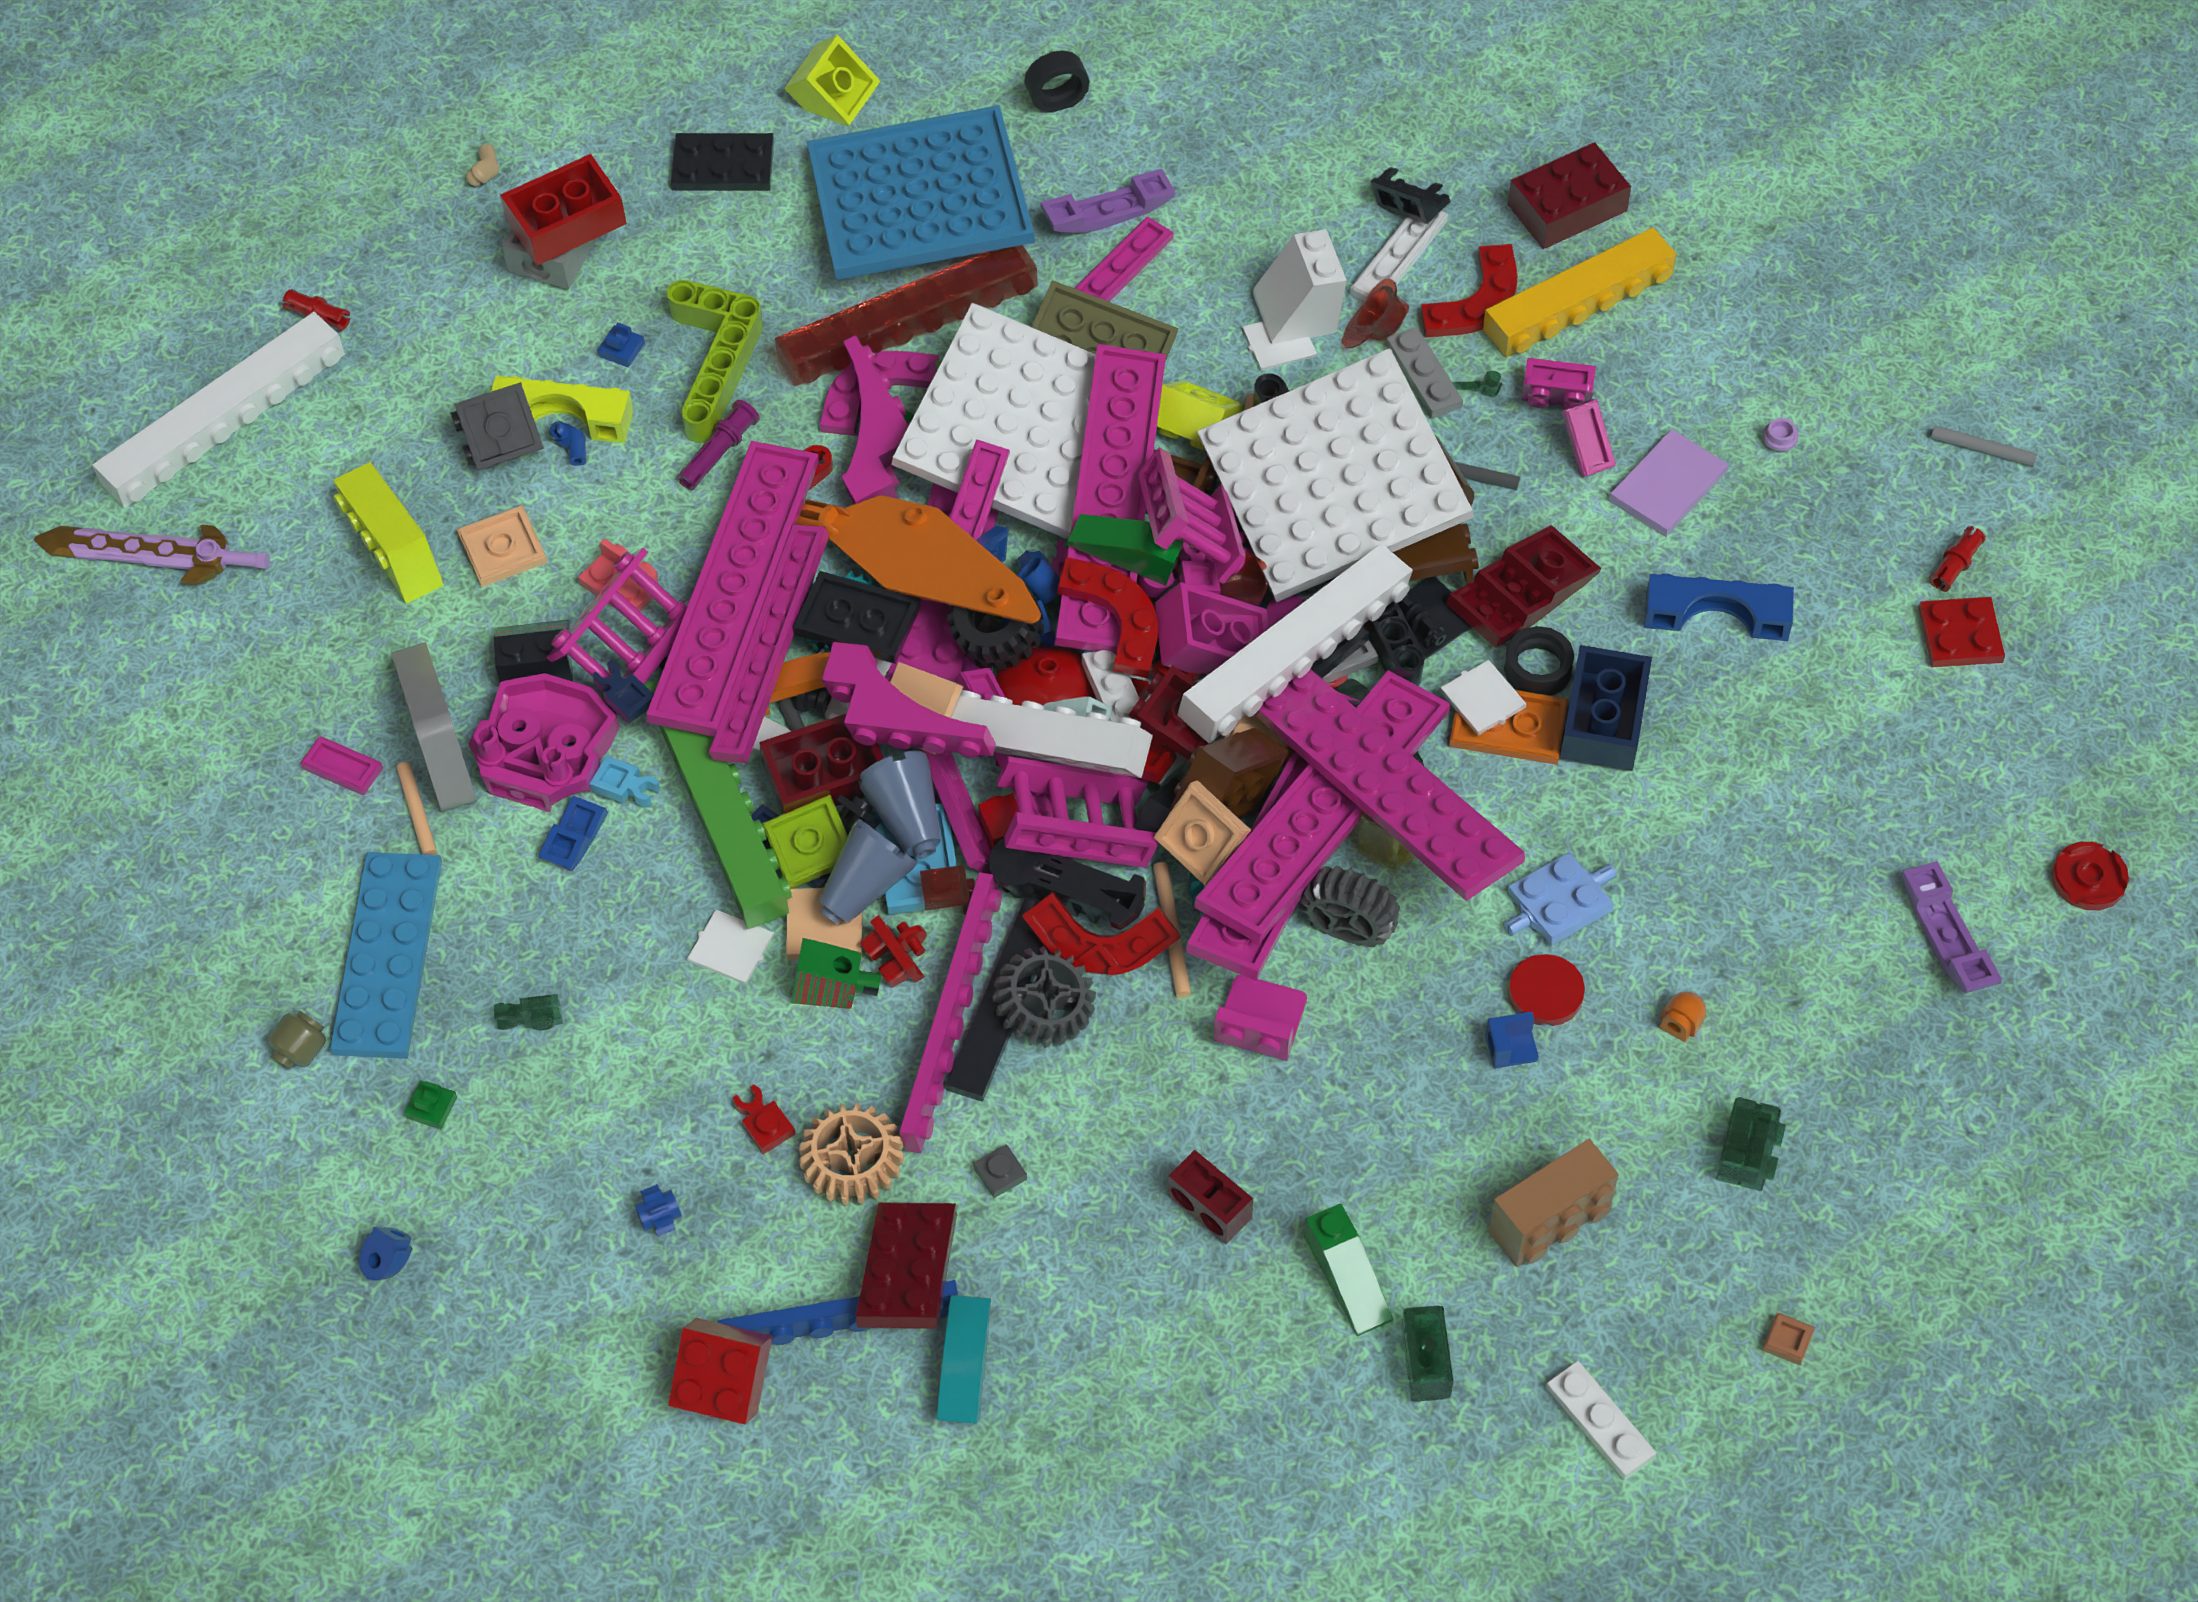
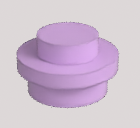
M1785 418L1773 420L1765 427L1763 433L1765 444L1769 448L1781 452L1794 448L1799 437L1794 423Z

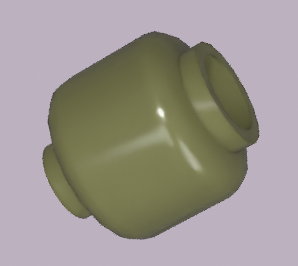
M300 1010L296 1015L293 1013L285 1014L268 1037L269 1045L275 1049L271 1057L289 1069L292 1068L294 1063L301 1067L309 1066L326 1042V1037L322 1033L325 1027Z

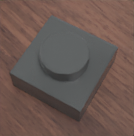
M1007 1144L973 1163L975 1171L993 1198L1027 1180V1173Z

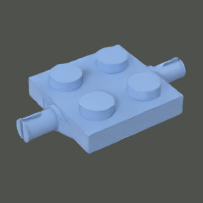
M1568 852L1508 886V894L1519 907L1521 914L1505 921V930L1509 932L1510 936H1513L1530 926L1532 929L1540 932L1551 946L1613 911L1614 903L1601 889V885L1617 877L1615 868L1608 863L1599 870L1590 873Z

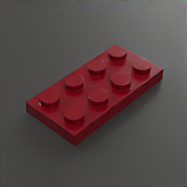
M878 1202L856 1312L857 1328H938L957 1220L956 1203Z

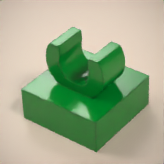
M420 1080L404 1112L406 1119L442 1130L457 1099L456 1092L443 1088L440 1085Z

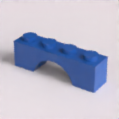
M1650 574L1646 591L1644 628L1681 631L1684 624L1694 615L1706 611H1719L1739 619L1746 626L1752 638L1788 641L1793 624L1794 587L1781 586L1775 583L1756 584L1746 583L1741 580L1724 581L1706 577L1691 578L1671 574Z

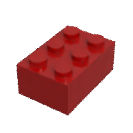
M591 154L500 195L506 222L536 266L627 224L622 197Z

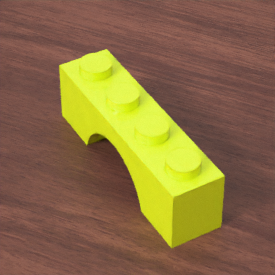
M495 376L491 392L521 382L534 421L551 414H568L580 419L587 426L591 440L625 443L634 412L630 391L618 388L591 387L585 384L556 383L551 380L522 379L517 376Z

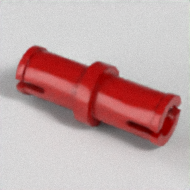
M289 289L284 294L282 301L290 303L282 304L285 310L293 311L306 317L315 312L328 325L341 331L346 329L350 322V318H348L350 316L349 310L328 304L322 297L314 296L312 298L294 289Z
M1974 526L1966 527L1955 545L1947 548L1943 555L1944 560L1929 578L1932 586L1939 588L1944 582L1941 591L1947 592L1959 574L1970 567L1972 563L1971 558L1986 540L1985 534L1977 528L1973 535H1971Z

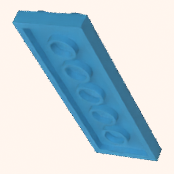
M367 852L330 1050L332 1055L408 1059L442 866L440 855Z

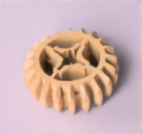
M856 1102L853 1110L846 1111L845 1105L841 1103L838 1108L839 1112L835 1114L826 1108L824 1112L825 1120L813 1117V1129L804 1130L803 1138L805 1142L799 1145V1153L802 1155L799 1163L800 1168L805 1171V1181L808 1184L814 1183L813 1188L817 1195L826 1191L827 1200L830 1202L835 1200L838 1195H841L842 1203L845 1206L850 1202V1196H856L858 1203L861 1205L865 1201L864 1194L867 1193L877 1200L879 1197L878 1186L890 1190L892 1186L890 1178H898L900 1175V1168L898 1166L903 1165L904 1155L901 1152L904 1146L902 1138L898 1136L897 1126L895 1123L889 1124V1117L886 1113L876 1116V1109L872 1105L865 1112H862L861 1105ZM855 1132H862L870 1136H860ZM840 1135L839 1139H838L836 1142H834V1143H832V1144H828V1145H827V1148L824 1149V1147L826 1146V1144H827L831 1139H833L834 1137ZM847 1143H851L852 1151H855V1164H852L851 1157L848 1156ZM876 1162L873 1167L862 1173L863 1168L867 1164ZM842 1170L845 1171L848 1175L837 1174L833 1171Z

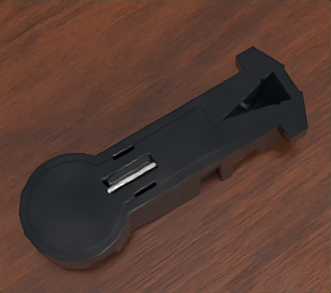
M1004 838L999 840L991 851L989 857L990 871L1000 888L1014 897L1025 899V897L1030 896L1042 900L1051 892H1054L1071 915L1078 917L1080 913L1085 914L1090 922L1097 924L1100 916H1103L1105 920L1109 921L1111 927L1122 930L1135 921L1145 906L1146 881L1142 876L1134 874L1130 881L1060 855L1006 848Z

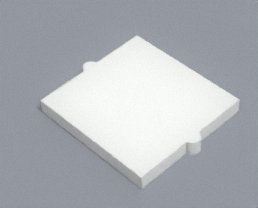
M1263 321L1243 326L1242 328L1250 345L1248 351L1254 354L1261 371L1317 356L1310 337L1272 344Z
M1489 660L1468 672L1462 671L1461 676L1440 687V692L1477 736L1497 724L1504 725L1506 719L1526 708L1525 701Z
M716 909L704 931L698 932L699 939L687 960L746 985L758 963L764 962L763 955L774 937V932L759 926L747 930L743 920Z

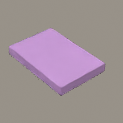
M1671 429L1610 493L1609 501L1667 537L1724 476L1729 464Z

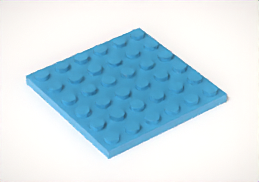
M1000 105L807 141L836 280L1035 243L1032 223Z

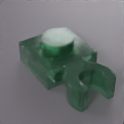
M558 994L519 998L520 1004L498 1003L494 1005V1019L497 1020L498 1030H508L517 1025H524L525 1029L533 1028L534 1030L543 1031L551 1029L554 1025L563 1024V1011Z

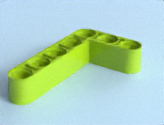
M678 280L670 284L666 292L671 318L681 324L717 332L681 412L686 437L694 443H704L714 433L717 421L722 420L762 333L761 306L759 301L750 295L688 280Z

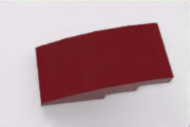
M1550 525L1506 548L1500 560L1477 572L1474 583L1467 584L1450 593L1446 604L1490 644L1497 648L1512 639L1516 633L1537 623L1600 573L1601 567L1555 527Z

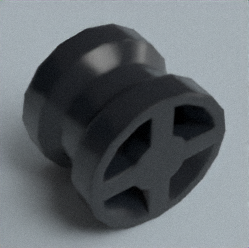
M826 687L799 694L796 699V709L804 713L809 710L814 711L818 717L825 718V712L832 696Z

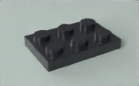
M676 133L671 177L672 191H771L774 133Z
M819 571L793 626L794 635L831 646L833 642L866 645L869 647L874 658L896 664L921 609V601L915 597Z

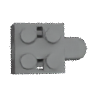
M511 229L502 244L507 271L569 289L596 239L536 266Z

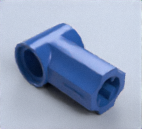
M1026 550L1018 557V577L1027 584L1037 600H1041L1043 604H1047L1059 595L1057 591L1061 577L1053 570L1045 555L1039 550L1036 552Z

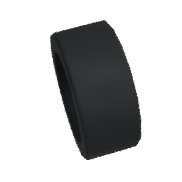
M1060 50L1047 53L1035 60L1025 73L1024 83L1034 106L1043 112L1052 113L1074 107L1079 103L1089 90L1090 80L1080 57L1073 52ZM1072 74L1064 84L1053 89H1042L1052 78L1059 75Z
M1535 626L1521 630L1512 637L1507 645L1504 665L1507 681L1518 691L1548 696L1555 695L1563 690L1571 679L1574 661L1572 645L1562 633L1552 628ZM1544 649L1555 654L1560 660V668L1550 674H1532L1521 667L1518 663V656L1526 650Z

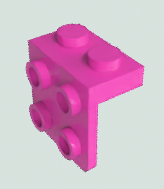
M1527 357L1522 400L1528 401V405L1532 407L1547 408L1549 404L1563 405L1562 409L1589 401L1593 396L1596 366Z
M1237 975L1232 983L1225 1007L1219 1006L1214 1025V1041L1288 1061L1307 1003L1306 993L1257 979L1255 981L1243 975Z

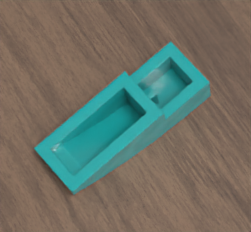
M951 1295L942 1359L937 1420L974 1424L980 1421L991 1298Z

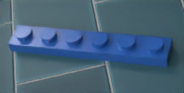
M956 1280L945 1282L939 1318L948 1316L951 1295H958ZM860 1296L718 1320V1323L771 1335L773 1336L771 1344L774 1345L788 1344L796 1337L810 1335L812 1338H825L837 1330L850 1328L851 1331L860 1332L870 1329L857 1328L856 1312Z

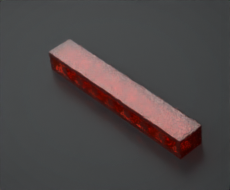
M1023 245L979 254L776 337L777 358L794 387L802 383L814 382L824 374L834 370H843L851 364L843 341L856 335L862 347L868 344L873 354L895 345H904L914 337L926 332H935L943 325L953 321L964 320L972 303L984 308H993L1011 297L1029 293L1033 288L1038 287L1037 266Z

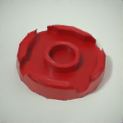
M2080 841L2066 846L2056 858L2051 872L2053 885L2060 897L2072 906L2083 910L2101 911L2114 906L2123 897L2129 882L2128 868L2121 856L2114 850L2110 852L2103 848V844L2097 842Z
M1550 954L1534 955L1520 962L1512 972L1509 984V998L1512 1007L1518 1014L1533 1012L1534 1024L1542 1026V1023L1552 1024V1026L1562 1025L1573 1019L1581 1009L1585 985L1583 977L1575 965L1563 957Z

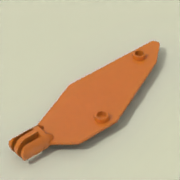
M879 495L846 508L806 499L805 504L801 508L796 525L826 527L829 534L828 540L834 543L886 590L1029 624L1037 622L1041 617V612L1023 580L937 507Z

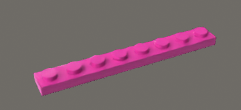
M792 525L709 753L713 761L748 763L794 635L793 626L807 599L829 538L826 527Z
M980 872L978 874L899 1133L906 1151L922 1152L925 1139L929 1140L933 1133L934 1119L932 1116L935 1106H940L943 1100L944 1086L942 1082L945 1073H950L952 1069L955 1040H960L962 1036L965 1007L969 1008L972 1003L973 979L975 975L981 973L983 965L982 949L984 943L988 944L991 940L992 916L994 912L999 911L1002 902V892L997 889L993 874Z

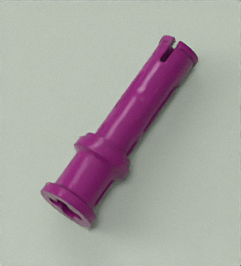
M737 399L732 404L733 409L725 419L717 421L714 433L710 439L700 448L685 468L677 474L676 478L680 480L679 483L682 486L693 491L704 476L720 460L722 455L731 446L734 447L740 444L742 435L750 425L758 423L760 420L759 414L749 403Z

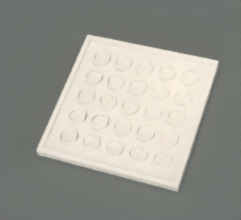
M972 303L900 442L891 465L958 493L976 439L1009 449L1010 454L992 508L1069 539L1096 354Z
M1390 348L1197 431L1218 479L1228 493L1233 511L1276 602L1339 576L1381 543L1391 552H1395L1474 518L1473 510Z

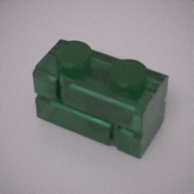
M1741 1097L1735 1098L1716 1175L1717 1181L1740 1185L1741 1187L1756 1191H1762L1766 1179L1773 1181L1778 1163V1158L1771 1156L1773 1145L1781 1146L1786 1124L1779 1122L1781 1114L1779 1107L1765 1103L1758 1104L1756 1101Z
M1437 1305L1403 1309L1401 1331L1409 1380L1410 1400L1419 1402L1451 1398L1454 1380L1444 1307Z

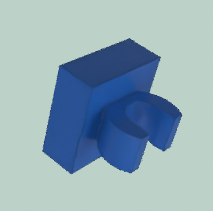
M617 322L616 326L612 327L597 349L598 355L603 359L629 368L645 344L644 336L632 332L631 327Z

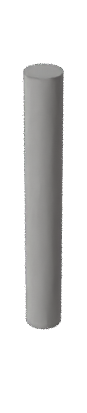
M1936 425L1931 439L2031 467L2034 466L2037 453Z

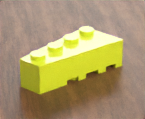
M371 462L333 479L338 492L333 495V498L342 514L347 513V518L356 533L360 531V536L369 551H373L381 569L385 570L406 604L444 586L425 534Z

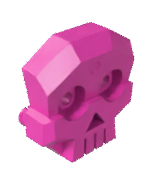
M543 673L501 681L489 719L479 722L468 745L478 763L480 774L490 795L551 812L553 804L565 797L591 791L589 783L600 767L599 761L610 749L620 727L617 716L592 687ZM521 727L525 728V729H524L523 731H521V732H516V731H515L516 729L521 728ZM570 742L575 743V744H574L573 746H571V747H566V746H565L567 743H570Z

